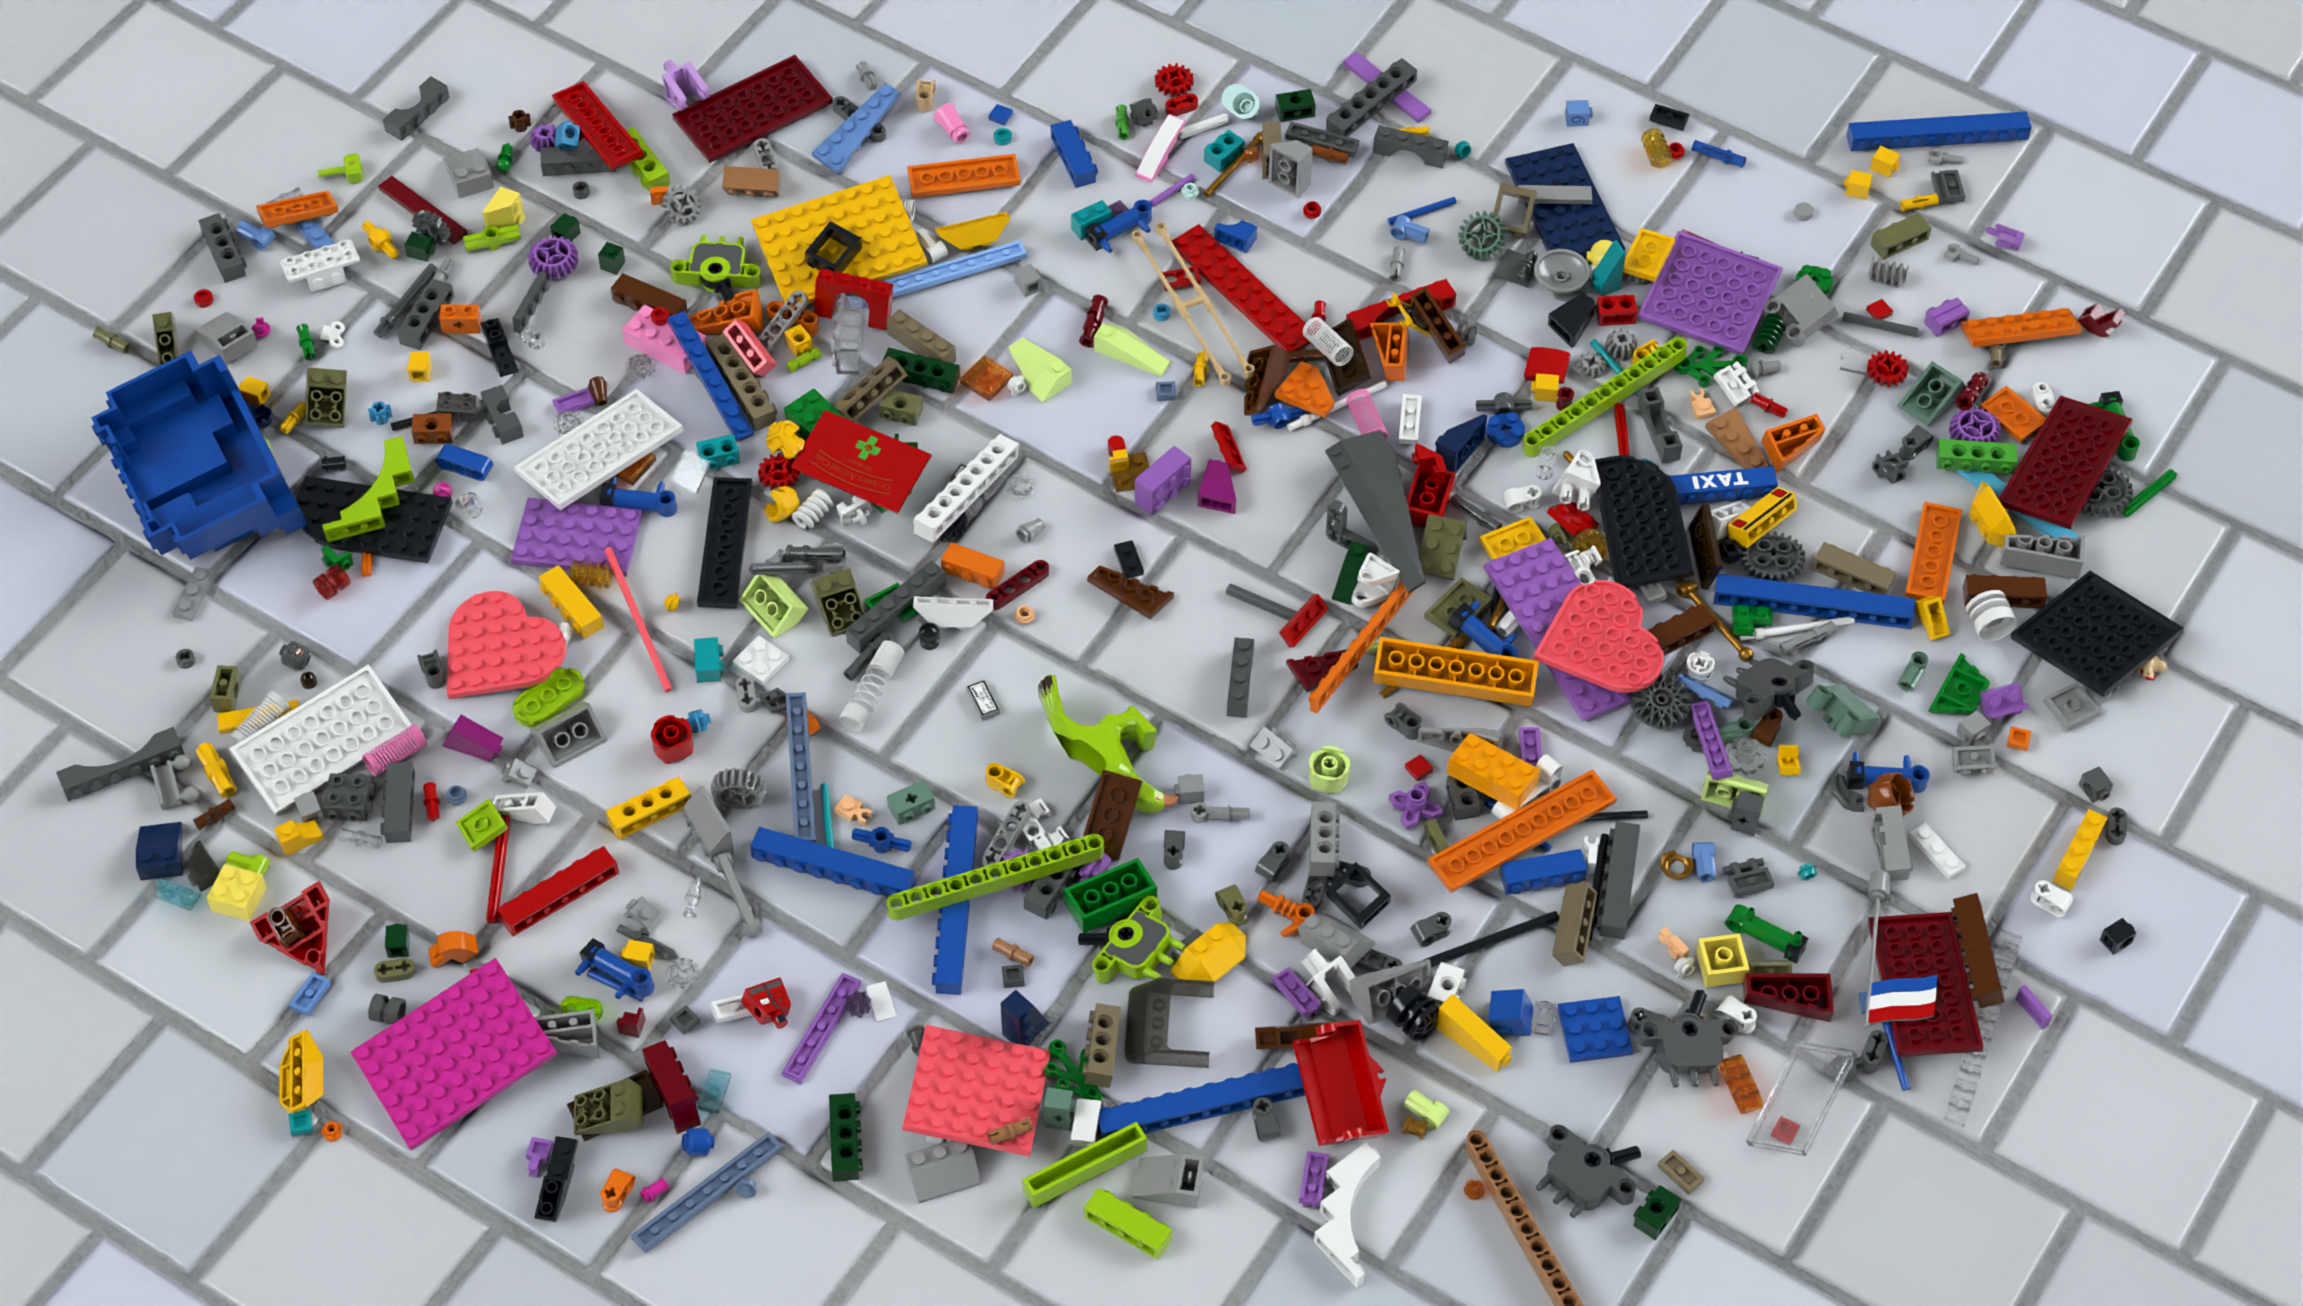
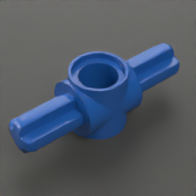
M1278 403L1270 406L1266 413L1253 415L1251 420L1254 426L1269 424L1275 429H1280L1287 426L1291 419L1304 415L1305 410L1299 407L1288 409L1287 406Z
M877 827L872 832L858 828L852 831L853 840L869 843V847H872L878 853H886L891 849L909 852L912 846V841L894 837V833H890L885 827Z

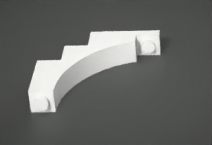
M1364 1143L1326 1171V1183L1334 1192L1321 1201L1320 1212L1329 1222L1315 1231L1314 1235L1315 1244L1356 1288L1364 1284L1365 1272L1362 1266L1356 1263L1359 1258V1250L1351 1229L1350 1213L1359 1189L1380 1165L1379 1152L1374 1147L1371 1148L1367 1143Z

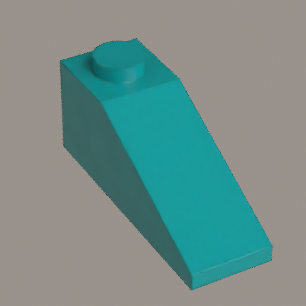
M1617 240L1613 241L1593 272L1591 285L1593 290L1597 291L1600 296H1605L1621 288L1626 252Z

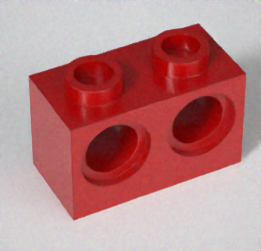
M1635 295L1597 297L1596 315L1599 326L1636 324L1638 311Z

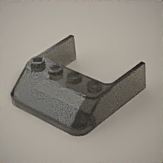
M1158 978L1133 987L1129 992L1124 1049L1126 1060L1134 1064L1209 1068L1210 1052L1172 1050L1167 1046L1171 995L1213 998L1214 981Z

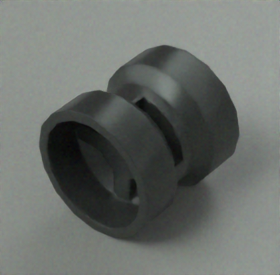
M934 623L921 625L919 628L921 647L926 650L937 648L940 642L937 625Z

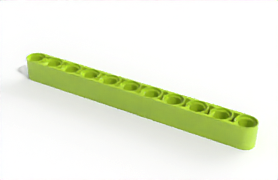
M1681 337L1671 339L1528 432L1524 436V454L1528 457L1538 456L1613 407L1616 403L1624 400L1682 362L1686 358L1687 341Z
M1090 834L895 893L887 899L888 916L895 921L903 920L1097 861L1104 856V839L1099 834Z

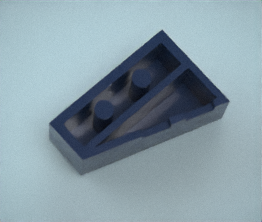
M1017 990L1013 991L1000 1003L1002 1035L1012 1043L1029 1046L1035 1037L1050 1025L1037 1008Z

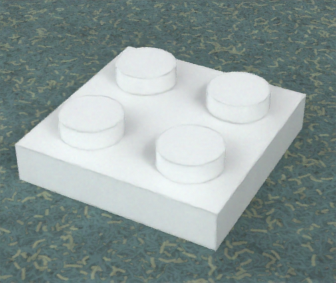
M758 636L732 663L734 667L763 686L789 661V655Z

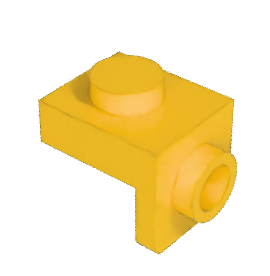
M1798 745L1778 746L1777 766L1780 775H1800L1801 767L1798 759Z

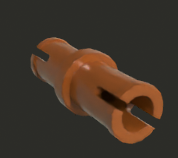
M1313 144L1312 156L1324 158L1328 162L1332 160L1346 165L1349 153L1333 150L1332 147L1325 148Z

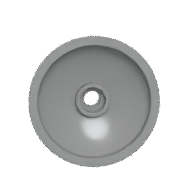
M1553 249L1543 253L1537 259L1534 266V275L1537 282L1546 290L1558 294H1569L1582 289L1587 284L1590 277V267L1585 258L1577 252L1568 249Z

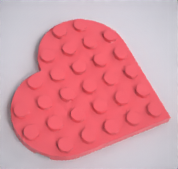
M1594 580V583L1580 584L1568 594L1535 651L1533 659L1605 689L1618 693H1630L1643 690L1658 679L1663 668L1664 653L1656 637L1641 627L1643 610L1637 601L1636 595L1619 583L1607 580Z
M487 591L473 595L456 609L449 623L448 698L454 699L512 690L544 682L550 678V674L556 668H560L566 656V641L561 630L556 624L545 618L527 617L522 603L509 593Z

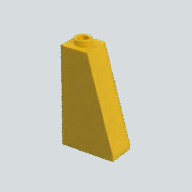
M1451 994L1439 1007L1436 1027L1438 1031L1497 1072L1502 1066L1506 1067L1510 1063L1512 1047L1455 995Z

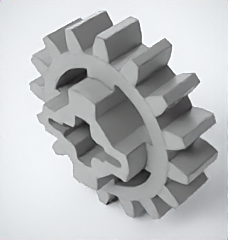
M682 185L678 189L676 186H673L671 190H667L666 195L662 198L664 202L661 207L666 208L663 214H669L668 220L673 218L674 224L680 221L681 225H684L685 221L691 224L692 219L696 220L701 213L699 208L702 206V203L698 202L700 196L694 195L696 190L689 191L690 186H687L686 189H683Z

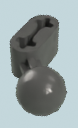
M1880 1030L1871 1032L1859 1058L1852 1059L1847 1056L1835 1058L1830 1064V1074L1834 1080L1846 1083L1856 1076L1857 1071L1861 1070L1866 1074L1875 1072L1888 1044L1886 1033ZM1875 1044H1878L1870 1061L1869 1057L1874 1049Z

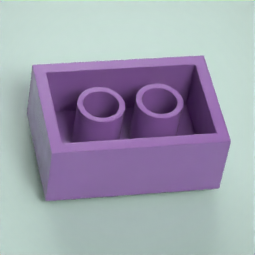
M1176 446L1169 449L1135 479V504L1150 515L1160 511L1170 499H1174L1179 491L1188 487L1191 483V457Z

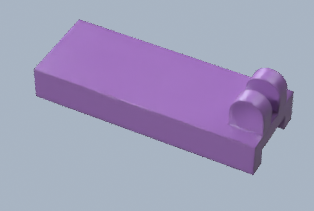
M1519 727L1521 760L1536 767L1537 762L1542 757L1539 727Z
M1290 967L1272 977L1273 984L1304 1019L1309 1020L1312 1018L1311 1015L1316 1016L1319 1014L1318 1010L1322 1009L1321 1002Z
M1307 1151L1299 1196V1203H1302L1305 1208H1307L1308 1204L1312 1205V1209L1320 1206L1329 1154Z

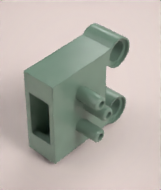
M1818 684L1806 700V703L1812 709L1819 712L1823 709L1826 712L1823 720L1829 723V729H1836L1842 737L1849 738L1851 735L1870 733L1880 719L1872 709L1844 684L1830 686Z

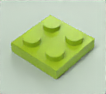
M487 799L455 822L474 852L509 829L490 799Z

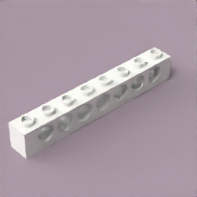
M1001 434L994 440L992 439L988 446L981 450L978 456L971 460L967 467L960 471L957 477L952 482L950 481L946 488L939 492L935 499L928 503L920 514L915 516L913 520L914 534L934 543L1018 458L1019 443Z

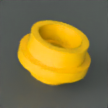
M677 593L667 596L664 605H666L665 610L673 612L676 610L681 601Z

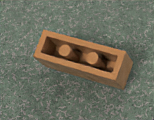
M724 166L722 188L730 195H737L740 192L745 193L747 196L763 194L764 197H774V195H779L781 173L776 169Z

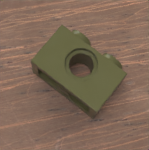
M890 390L880 402V418L916 426L923 411V397Z
M217 665L209 698L214 712L235 711L242 681L237 666Z

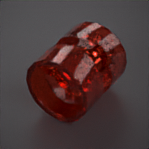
M334 564L326 570V574L321 573L313 579V584L324 599L330 600L337 595L338 590L342 591L349 586L351 581L343 568L338 564Z

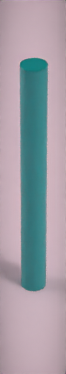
M1596 339L1590 342V345L1600 356H1603L1604 361L1617 375L1623 371Z
M823 783L820 785L826 846L835 848L829 786L827 783Z

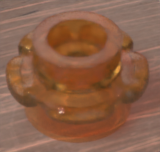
M1471 1179L1466 1182L1464 1193L1469 1199L1478 1200L1485 1194L1484 1184L1480 1180L1474 1181Z

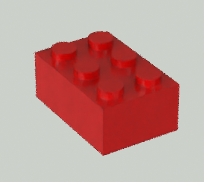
M1418 468L1416 469L1407 496L1413 525L1425 528L1428 514L1445 517L1455 486V472L1447 471L1446 483L1438 484L1431 470L1418 471Z

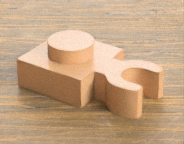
M1702 388L1699 390V395L1694 394L1693 390H1690L1689 395L1691 408L1697 420L1715 417L1716 414L1710 397L1704 398L1705 391Z
M847 794L834 808V812L850 822L856 818L859 824L866 826L867 822L862 817H873L870 809H862L863 803Z
M1667 927L1659 931L1661 935L1658 936V939L1668 947V953L1673 959L1678 961L1682 957L1688 958L1690 949L1676 935L1673 936Z

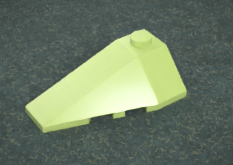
M1102 323L1094 336V351L1162 377L1170 364L1168 359L1130 330L1119 325Z
M1023 337L1008 347L1016 365L1019 366L1022 376H1024L1030 392L1042 403L1072 384L1071 368L1061 359Z

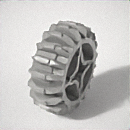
M733 767L730 770L726 768L724 771H719L718 774L714 775L711 782L712 798L715 799V802L720 803L721 806L726 805L728 808L750 809L752 806L758 807L760 803H763L766 795L765 780L762 779L761 775H757V772H750V769L743 770L742 768L735 769Z

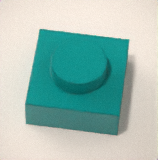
M310 1110L288 1114L292 1137L314 1132Z

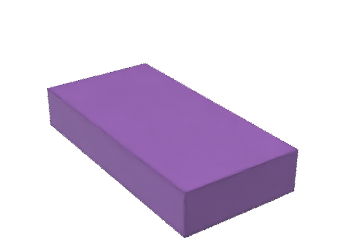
M585 388L553 399V405L559 417H563L594 406L595 400L589 388Z
M2026 985L2020 987L2016 996L2017 1002L2041 1029H2045L2049 1026L2053 1015Z

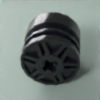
M1412 984L1400 992L1386 1013V1017L1397 1027L1403 1026L1402 1031L1406 1035L1409 1034L1413 1041H1419L1437 1024L1440 1007L1438 1003L1435 1004L1432 998L1426 999L1427 994L1416 984Z

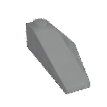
M1419 728L1417 742L1454 752L1467 735L1472 733L1501 748L1503 733L1485 728Z
M1429 959L1367 973L1349 980L1352 1001L1367 1024L1371 1025L1387 1019L1386 1013L1389 1006L1406 987L1416 984L1422 989L1433 980L1431 963Z

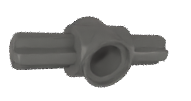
M1507 392L1498 393L1494 400L1476 401L1477 411H1494L1496 415L1514 412V410L1532 409V400L1514 399Z

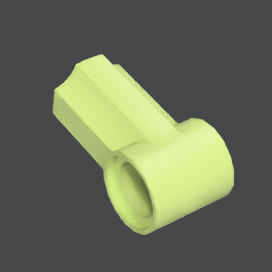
M1416 1090L1411 1091L1404 1102V1107L1421 1117L1423 1122H1429L1428 1127L1433 1130H1437L1450 1114L1449 1109L1439 1101L1433 1102Z

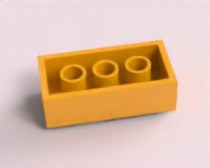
M1469 733L1450 756L1447 774L1514 810H1518L1538 785L1540 769Z

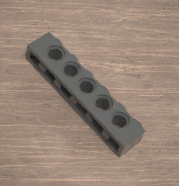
M1403 58L1392 63L1385 72H1381L1364 89L1355 93L1338 110L1328 115L1326 118V130L1346 137L1350 136L1393 101L1394 98L1417 81V69Z

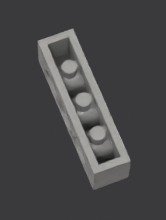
M1311 801L1309 876L1334 877L1335 868H1339V856H1335V853H1339V841H1335V838H1339L1340 826H1336V823H1339L1340 811H1336V802Z

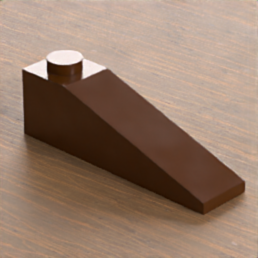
M1277 345L1249 352L1247 361L1254 366L1255 371L1254 375L1248 377V380L1245 381L1247 394L1244 396V415L1246 416L1260 413L1287 371L1291 355Z

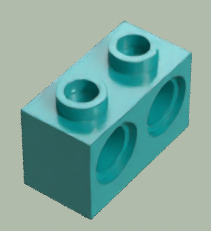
M1228 129L1224 134H1220L1213 143L1205 147L1204 162L1217 171L1222 172L1245 149V140Z
M734 434L696 442L702 471L740 463Z

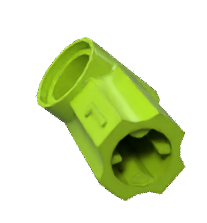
M232 851L227 855L225 864L259 873L264 877L271 862L267 857L260 854L249 856Z

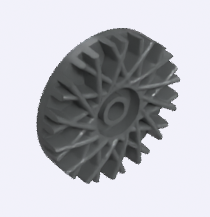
M1667 672L1664 675L1661 673L1658 679L1649 687L1632 692L1631 706L1635 715L1646 725L1657 729H1671L1679 726L1686 720L1692 706L1691 693H1687L1688 686H1684V682L1681 685L1679 677L1674 679V675L1671 678L1666 677Z

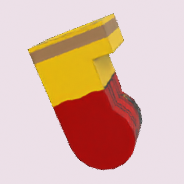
M1118 435L1111 436L1108 439V453L1111 456L1109 457L1110 473L1130 470L1124 439Z

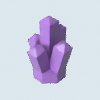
M1999 223L1995 225V228L1990 226L1986 228L1987 234L2001 239L1995 242L1997 247L2019 250L2025 233Z
M1104 853L1101 859L1085 864L1079 872L1082 877L1080 882L1107 871L1111 866L1109 856Z

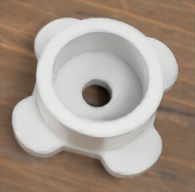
M1014 376L1009 380L1008 389L1012 391V396L1015 397L1026 389L1024 376Z
M1682 957L1675 963L1674 968L1678 972L1677 977L1679 979L1689 976L1694 971L1693 957Z

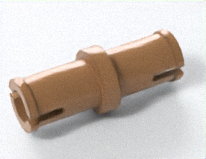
M996 938L992 945V950L1007 956V959L1010 961L1015 960L1026 967H1030L1034 961V955L1019 949V946L1016 944L1011 945L1000 938Z
M1026 1118L1012 1124L1009 1122L1004 1127L988 1131L987 1135L988 1139H991V1145L1006 1139L1013 1140L1015 1136L1033 1131L1032 1123H1029L1030 1119Z

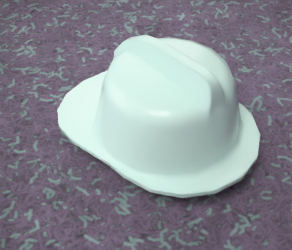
M1232 84L1222 94L1223 106L1235 116L1241 119H1248L1258 115L1260 107L1259 97L1245 86Z

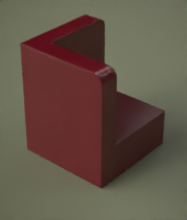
M639 1007L636 1014L624 1012L623 1017L618 1018L616 1022L619 1034L639 1038L646 1020L644 1009Z

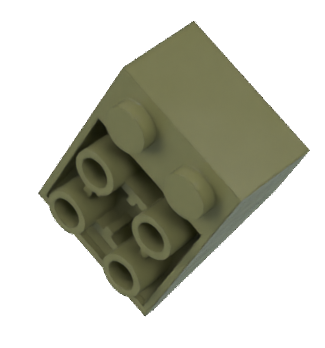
M308 367L305 388V424L344 427L347 370Z
M851 569L812 580L811 587L830 636L846 632V628L865 614Z
M630 1078L574 1095L575 1135L620 1133L643 1127V1088Z

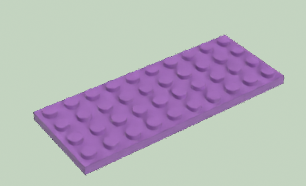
M1552 538L1486 562L1483 566V569L1536 650L1568 594L1575 587L1582 584ZM1546 665L1582 722L1631 703L1632 692L1618 693Z

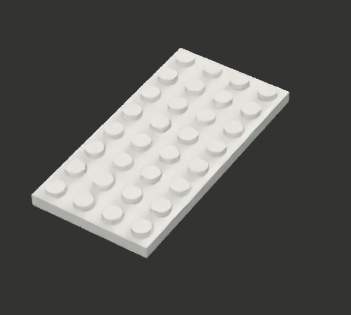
M636 389L519 463L514 469L515 473L559 510H562L684 430L679 422Z
M368 664L229 748V750L274 815H277L295 804V797L303 793L316 791L326 785L330 773L337 774L349 771L363 762V754L369 753L370 750L372 751L373 748L375 749V747L388 741L391 737L394 738V735L397 736V734H400V732H403L412 724Z

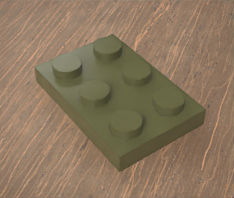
M1428 514L1419 552V559L1424 574L1454 580L1467 522Z
M1461 577L1425 612L1424 618L1455 638L1463 631L1459 630L1457 632L1448 624L1451 614L1464 602L1470 606L1477 600L1481 605L1473 615L1478 617L1492 603L1493 598Z

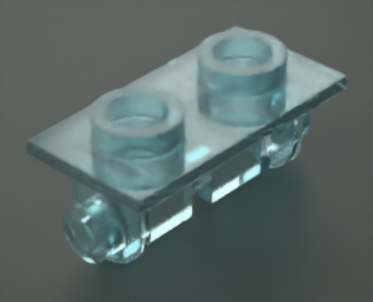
M159 879L156 882V887L158 888L154 895L156 898L190 911L201 896L199 892L166 879Z

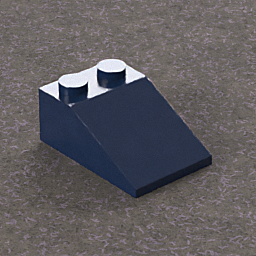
M1483 414L1448 429L1443 436L1440 435L1437 438L1435 452L1443 456L1447 471L1457 473L1485 440L1487 415Z
M182 822L140 826L136 845V870L141 881L183 876Z

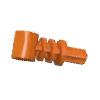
M1263 890L1260 891L1257 897L1259 902L1273 908L1272 913L1278 914L1281 912V916L1285 917L1288 915L1287 919L1293 921L1290 926L1280 932L1282 937L1298 935V927L1311 914H1314L1312 905L1308 903L1298 905L1297 902L1292 904L1291 899L1285 901V895L1283 894L1277 897Z

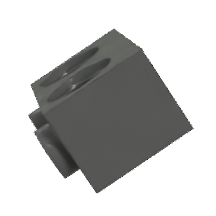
M1450 775L1447 776L1446 790L1455 821L1479 817L1480 808H1483V801L1481 796L1477 795L1478 790Z

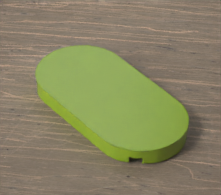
M573 668L555 669L550 674V678L542 683L531 686L515 699L513 703L514 718L523 726L535 727L556 716L581 697L585 688L583 676Z

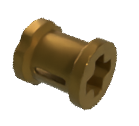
M1408 1115L1402 1134L1406 1135L1409 1133L1424 1140L1429 1122H1421L1412 1119V1116Z

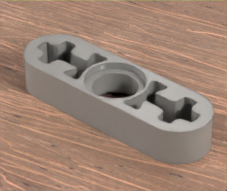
M763 138L754 142V152L760 168L779 170L770 142ZM765 158L771 159L768 163L762 162Z

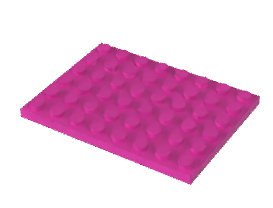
M496 957L350 1052L411 1151L558 1055Z

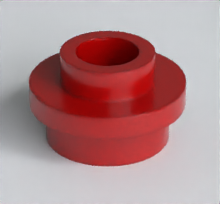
M1677 142L1671 143L1666 150L1667 156L1671 159H1680L1685 153L1683 145Z
M1310 201L1304 206L1303 214L1308 218H1317L1321 215V207L1317 202Z

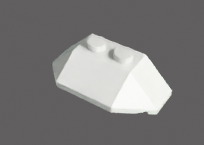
M914 596L913 608L929 623L936 624L939 629L956 627L960 630L973 628L993 611V599Z

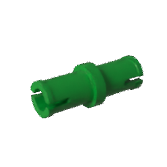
M301 324L303 330L298 325L296 327L299 335L298 342L299 346L303 349L305 360H311L310 354H312V358L315 359L314 340L310 336L308 325Z

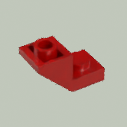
M1415 444L1412 461L1413 464L1417 465L1418 471L1431 470L1438 484L1446 483L1447 470L1443 456L1420 444Z

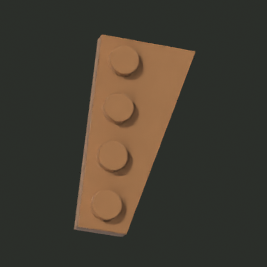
M1736 407L1706 423L1705 428L1743 469L1769 466Z

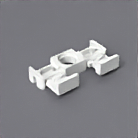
M1592 546L1589 550L1581 553L1579 550L1565 554L1564 558L1578 579L1580 576H1585L1589 581L1586 584L1594 583L1596 579L1589 569L1590 565L1594 564L1597 566L1602 562L1596 547ZM1609 577L1607 581L1614 582L1613 577Z
M1041 798L1029 804L1032 814L1022 833L1031 846L1035 845L1038 850L1060 844L1064 837L1069 838L1061 826L1056 828L1054 833L1050 834L1049 832L1046 834L1038 820L1044 814L1050 817L1051 813ZM1025 808L1018 810V813L1025 812ZM1032 828L1039 830L1038 834L1034 836L1029 835L1028 831Z

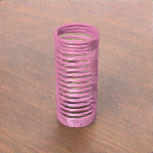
M1358 389L1351 392L1346 402L1361 435L1381 430L1387 439L1388 433L1368 390ZM1363 397H1366V398H1364V399H1361V400L1357 401L1355 404H1353L1356 400H1358V399H1360V398H1363Z
M413 724L406 728V730H403V732H400V734H397V736L394 735V738L391 737V739L375 747V749L373 748L369 753L366 752L362 758L372 775L377 777L383 771H386L388 763L404 761V758L407 759V756L410 757V754L413 755V752L416 753V751L426 747L428 743L420 728Z

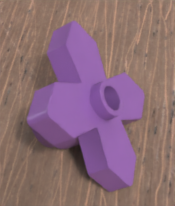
M1425 781L1415 784L1408 793L1399 790L1389 794V802L1392 807L1404 811L1401 816V823L1406 830L1416 827L1420 816L1429 820L1442 817L1443 811L1437 802L1427 800L1431 790Z

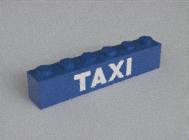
M1773 466L1669 476L1675 485L1679 505L1761 498L1778 487Z

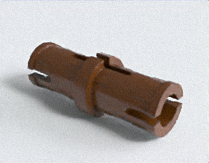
M1302 348L1300 351L1287 352L1291 355L1289 363L1301 361L1307 363V361L1324 360V354L1318 349L1306 350V348Z
M228 798L214 808L212 806L208 808L209 811L194 818L193 822L200 831L214 821H220L221 817L236 808ZM222 809V811L219 812L218 814L214 815L213 817H211V818H209V819H206V818L209 817L210 815H212V814H214V813H216L217 811H219V810Z

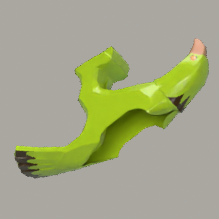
M1048 675L1038 684L1039 699L1056 738L1070 759L1084 762L1089 768L1099 774L1100 777L1104 769L1143 781L1135 807L1136 810L1142 813L1155 814L1163 809L1173 807L1177 803L1178 795L1162 793L1137 775L1120 742L1124 739L1134 740L1142 751L1154 748L1157 729L1133 705L1129 706L1127 711L1121 714H1106L1095 725H1081L1065 715L1058 692L1056 675Z

